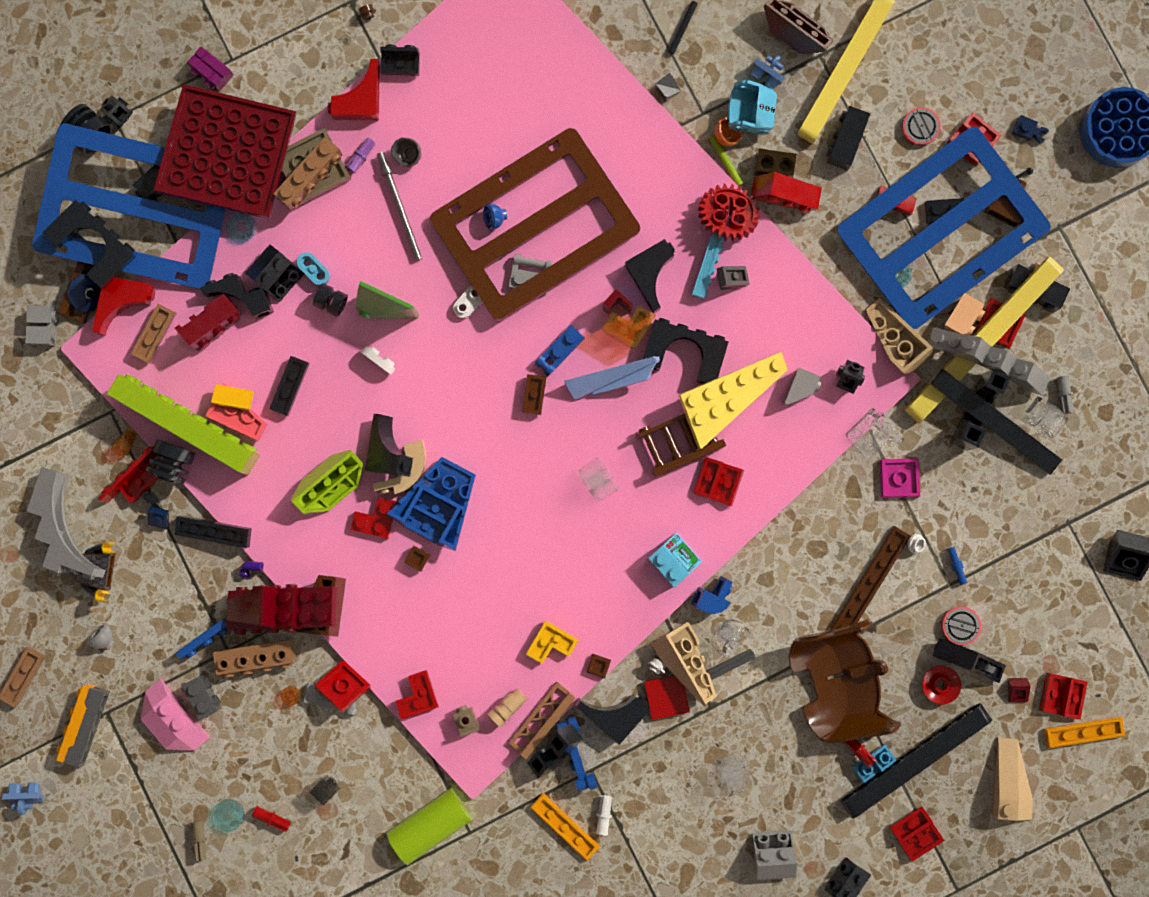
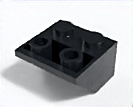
M271 244L245 272L279 302L304 275L297 266Z

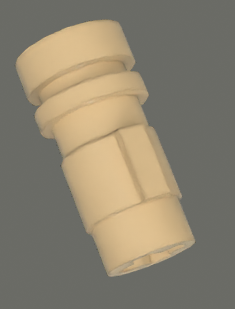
M517 688L514 692L509 693L499 706L496 705L494 707L495 710H491L488 716L501 728L505 721L510 719L509 717L522 706L527 698Z

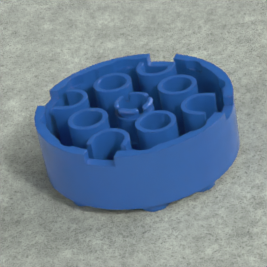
M1130 87L1114 88L1103 93L1086 109L1080 123V136L1084 148L1094 160L1108 167L1123 168L1132 166L1149 155V97L1145 95L1146 93Z

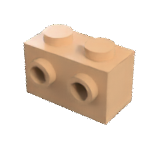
M964 293L943 330L962 335H972L976 328L973 326L975 321L980 322L985 313L983 311L985 304Z

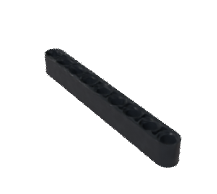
M981 703L974 705L900 757L884 771L879 772L846 795L840 803L852 819L858 817L986 727L993 719Z

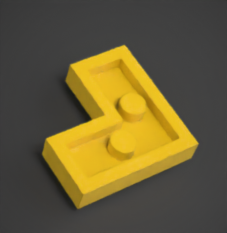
M545 620L526 655L543 664L553 647L570 657L579 639Z

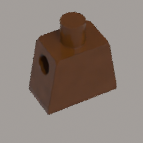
M1017 179V180L1020 182V184L1023 186V188L1025 189V187H1026V185H1027L1026 182H1024L1023 180ZM1001 196L991 203L984 212L1014 228L1023 223V219L1005 196Z

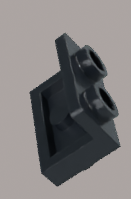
M393 44L380 47L382 75L419 76V48L414 45L397 47Z
M845 857L826 885L825 890L833 897H857L871 874Z

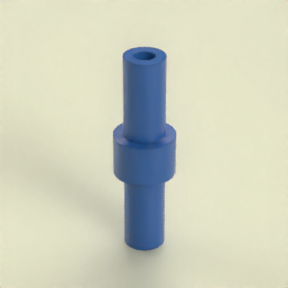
M950 547L947 550L952 562L950 564L952 570L955 571L960 585L967 584L962 560L959 561L955 547Z

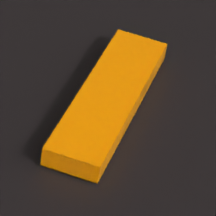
M1121 716L1044 728L1047 748L1125 736Z
M542 793L530 806L544 822L586 861L600 848V845L545 793Z

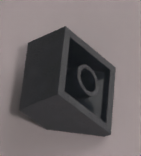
M1116 530L1109 542L1103 571L1141 581L1149 569V537Z

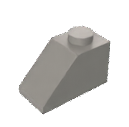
M798 368L782 405L788 406L813 395L814 392L817 393L821 386V382H819L820 376Z

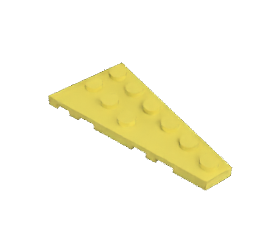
M782 352L773 354L678 395L698 449H702L788 370Z

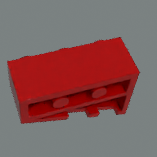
M772 172L754 177L751 195H753L752 200L796 209L800 213L809 214L810 211L818 210L822 187Z

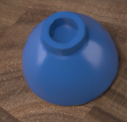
M486 204L483 209V219L486 227L489 230L499 228L503 221L507 220V211L495 204Z

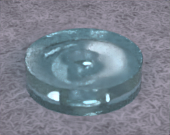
M233 799L221 801L212 812L214 825L224 832L236 830L243 823L245 817L243 806ZM226 812L231 814L230 819L226 818Z

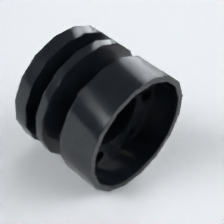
M86 104L75 106L66 114L61 124H71L111 134L112 126L102 117L97 116ZM76 147L86 156L92 155L97 152L94 150Z
M157 439L152 451L160 455L159 459L149 458V462L157 464L156 468L146 466L145 470L156 478L171 483L185 484L186 479L178 476L180 472L188 475L189 472L181 466L182 464L192 465L196 453Z

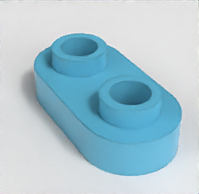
M304 252L298 256V267L315 285L320 286L322 283L327 284L329 282V271L313 254ZM310 260L311 264L305 266V261ZM324 274V278L319 280L318 275Z

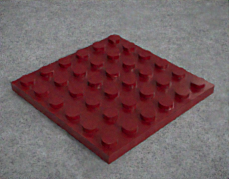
M183 84L154 186V192L270 219L275 200L273 193L278 188L297 112Z

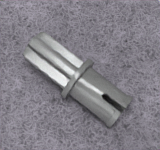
M1069 375L1056 377L1059 389L1057 396L1060 397L1062 413L1071 414L1074 412Z

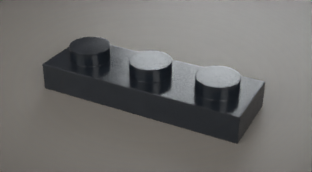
M290 356L270 405V410L289 416L309 367V362Z

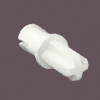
M601 795L599 813L596 814L598 816L596 834L608 835L609 818H612V815H610L612 797L609 795Z

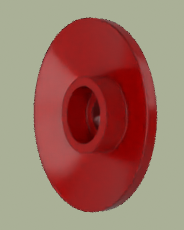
M943 665L935 666L924 675L922 681L923 692L930 701L936 704H949L960 694L961 679L954 669ZM939 681L943 682V686L941 688H938L937 683Z

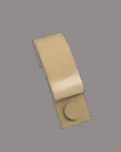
M423 440L403 444L406 456L413 458L410 477L397 476L390 480L373 483L375 492L386 494L391 492V488H394V493L399 495L410 490L420 480L427 462L426 447Z

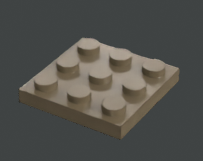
M325 128L288 146L282 169L286 178L290 176L324 137L331 141ZM341 159L316 184L314 190L304 197L300 205L351 180Z

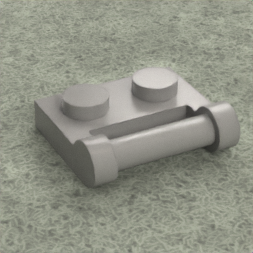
M515 254L509 288L515 289L538 274L518 269L519 264L546 269L552 265L553 261L547 260L546 262Z

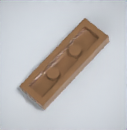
M157 304L131 355L150 364L177 313Z
M26 647L0 693V700L14 708L17 707L46 656L31 647Z

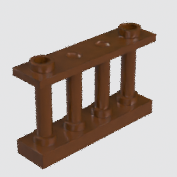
M685 413L650 428L649 425L638 430L639 434L636 435L637 439L644 437L655 462V469L652 470L654 478L726 446L724 439L718 440V438L714 437L707 443L708 446L698 449ZM678 421L691 448L689 450L690 454L685 456L679 452L668 427ZM660 429L673 455V461L667 464L665 461H662L651 436V433Z

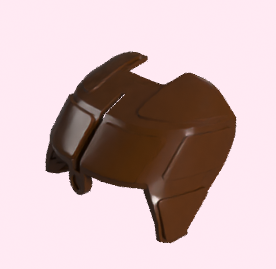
M868 619L839 629L801 636L794 640L790 647L788 659L791 672L796 673L808 669L811 675L816 700L803 707V713L808 726L821 742H848L863 737L883 736L896 732L901 726V722L895 721L879 711L881 700L879 676L885 675L888 672V666L882 660H874L870 647L858 634L866 631L873 624ZM841 672H847V674L828 679V676Z

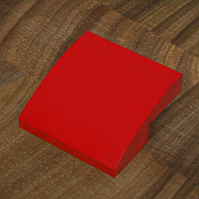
M972 112L949 139L947 144L970 127L979 128L992 147L1002 135ZM971 152L963 156L975 167L980 163Z
M706 457L694 494L732 507L745 470Z
M1046 672L1039 711L1081 720L1088 681Z
M923 806L890 827L911 862L945 841Z

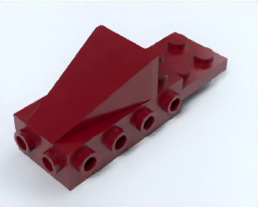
M286 584L285 588H281L280 585L252 586L251 590H248L247 587H236V590L228 591L226 630L234 631L235 635H245L249 631L250 634H262V631L279 633V630L294 633L296 629L336 627L337 587L297 588V584Z

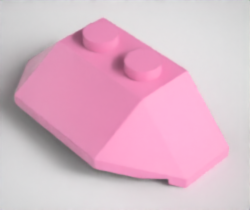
M161 678L145 691L141 721L165 749L196 750L210 738Z

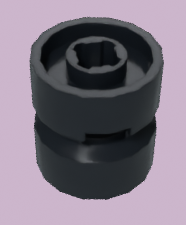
M322 283L314 296L312 305L322 310L326 308L328 313L338 317L347 303L348 295L339 290L335 292L333 287Z

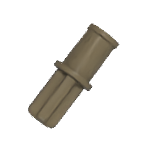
M204 820L191 822L193 836L191 842H193L195 861H202L207 858L205 846L207 838L204 835Z

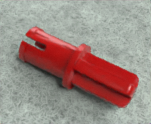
M857 739L844 742L854 753L853 756H857L867 768H870L877 761L866 750L865 745H861Z
M256 806L252 814L253 818L266 823L268 827L271 825L284 832H287L291 825L289 820L276 815V812H269L259 806Z

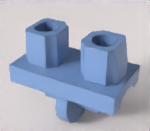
M768 55L766 61L771 64L770 66L756 58L754 61L755 65L751 71L754 77L760 79L765 71L769 73L770 77L765 84L771 89H774L780 82L783 83L785 80L783 75L774 70L776 67L781 71L784 67L779 63L781 59L779 55L775 59Z
M10 783L7 793L2 795V800H7V803H18L12 804V810H17L19 815H25L27 809H33L32 802H44V796L40 794L41 789L38 783H27L26 793H21V784Z

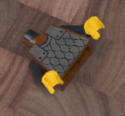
M115 542L97 544L86 549L85 553L82 554L91 563L106 570L103 578L95 577L94 580L83 577L81 572L76 574L75 582L80 583V587L90 596L95 597L96 601L107 602L104 599V595L110 592L105 590H111L116 555L115 551L111 550V546Z

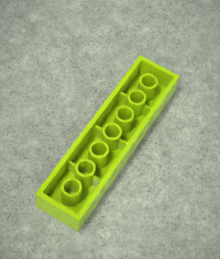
M118 374L107 395L236 471L247 475L250 474L260 457L256 453L257 449L248 443H239L241 439L227 432L224 434V429L215 424H207L208 420L195 413L191 415L190 412L192 410L178 403L174 405L175 400L161 393L157 395L158 390L144 383L141 385L142 381L129 374L125 376Z

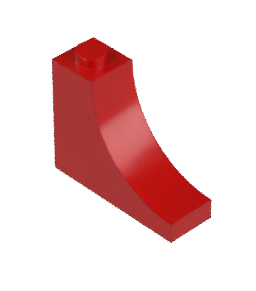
M370 59L368 71L357 87L345 94L331 96V102H328V114H331L333 120H379L380 64L378 59Z
M115 278L105 289L101 288L92 332L105 336L110 323L119 313L133 306H150L151 301H154L155 298L154 287L147 283Z

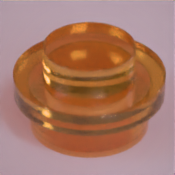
M294 686L286 687L281 693V699L286 705L292 706L300 701L301 693Z

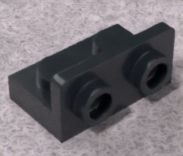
M964 198L925 201L926 224L934 223L961 203Z

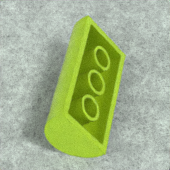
M451 787L387 831V837L398 857L406 865H409L473 821V819Z

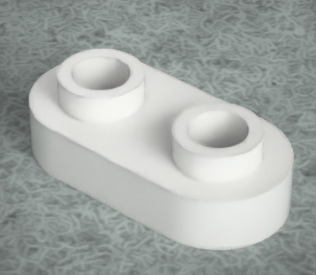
M472 285L467 288L454 304V313L459 318L465 319L470 317L482 303L479 296H472V292L475 291ZM461 305L467 307L465 311H460Z
M365 346L361 351L363 355L390 375L396 370L393 367L395 363L387 357L382 359L378 356L380 352L374 347L370 346L368 348Z

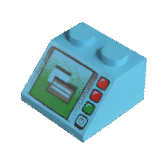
M677 533L648 557L650 562L674 588L702 562Z

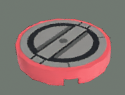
M920 107L911 110L902 123L904 137L908 142L918 146L930 144L940 132L941 124L939 117L928 108Z
M958 606L945 613L941 628L948 641L957 645H966L978 638L981 632V622L975 611L968 607Z

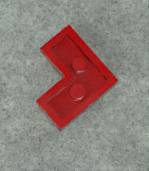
M378 497L374 515L355 511L350 530L389 539L393 519L387 513L397 505V501Z
M427 670L408 676L414 695L395 701L401 720L439 707Z

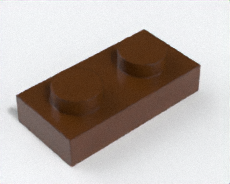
M527 374L522 413L541 415L547 377Z

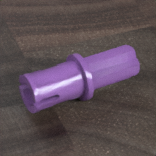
M366 138L359 149L354 151L353 157L345 167L355 174L363 161L367 160L366 157L374 147L375 142L370 138Z

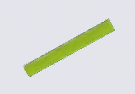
M711 136L709 141L730 177L738 186H741L743 182L724 149L716 141L715 136Z

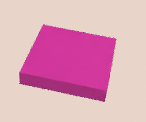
M919 458L879 460L881 498L920 497Z

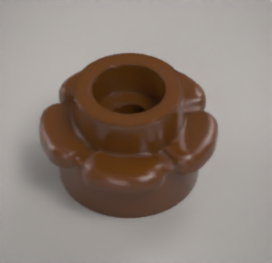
M372 4L364 5L358 9L359 18L364 20L372 19L376 13V9L373 8Z

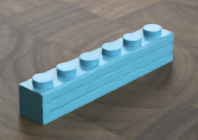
M717 234L711 236L692 297L703 300L707 296L708 290L706 289L711 284L712 279L710 277L711 274L714 275L716 269L714 264L718 263L719 257L717 255L718 252L721 253L723 246L721 243L724 241V237L721 236L717 240Z

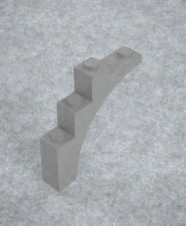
M934 327L927 342L933 349L961 357L989 370H998L1010 376L1012 382L1028 392L1043 396L1050 379L1035 363L1017 359L1008 350L990 346L983 338L977 336L962 335Z
M41 467L27 512L33 513L34 518L40 519L34 539L42 541V546L49 547L42 567L50 569L49 573L61 576V573L70 574L71 572L79 574L81 572L83 577L94 580L95 577L103 578L106 570L94 565L85 558L75 546L69 534L64 513V493L68 475Z

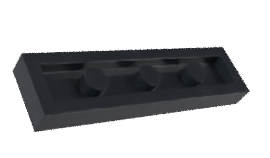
M182 515L176 516L175 535L242 548L250 547L252 528Z

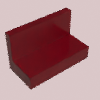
M615 289L603 302L602 309L609 314L619 303L630 313L633 303Z

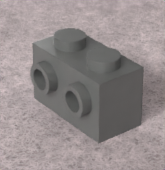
M205 674L182 685L199 720L222 709L220 699L214 694L212 684Z

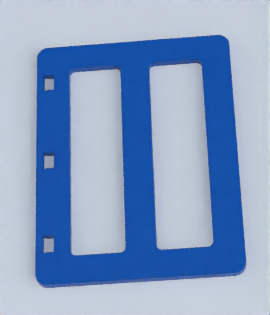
M61 124L56 134L33 238V249L39 253L96 265L102 259L106 249L105 244L71 237L63 245L68 247L67 254L55 251L56 246L42 233L59 216L62 202L65 200L73 202L76 199L79 203L84 201L88 206L199 231L200 238L193 264L134 251L133 254L136 258L122 272L197 289L205 286V283L211 279L226 209L207 205L206 210L200 212L69 181L68 173L75 147L156 166L161 165L165 147L71 124ZM177 272L187 274V281L175 279Z
M970 127L842 222L837 228V233L897 314L909 326L917 329L1050 230L1051 224L980 129ZM967 153H973L990 175V181L885 259H881L863 236V231ZM1005 196L1021 216L1023 223L917 302L912 301L896 280L895 275L999 197ZM1029 233L1032 238L1023 244L1020 238ZM980 268L984 274L975 280L972 273ZM933 304L936 309L927 315L924 309Z

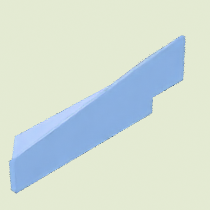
M651 357L568 379L564 382L574 400H577L590 393L597 395L649 380L652 375L651 372L656 363L660 361V358Z

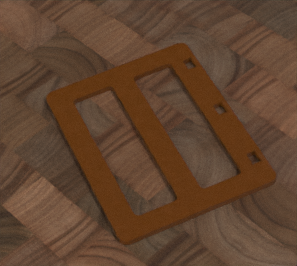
M574 128L564 130L437 209L430 216L432 225L495 320H503L635 237L640 232L639 222ZM558 141L560 147L551 152L548 147ZM565 156H572L587 179L584 183L476 250L470 249L456 227L459 222ZM508 172L510 178L501 182L499 177ZM595 198H599L615 220V226L507 294L501 295L485 272V268ZM459 203L461 208L451 213L449 208Z

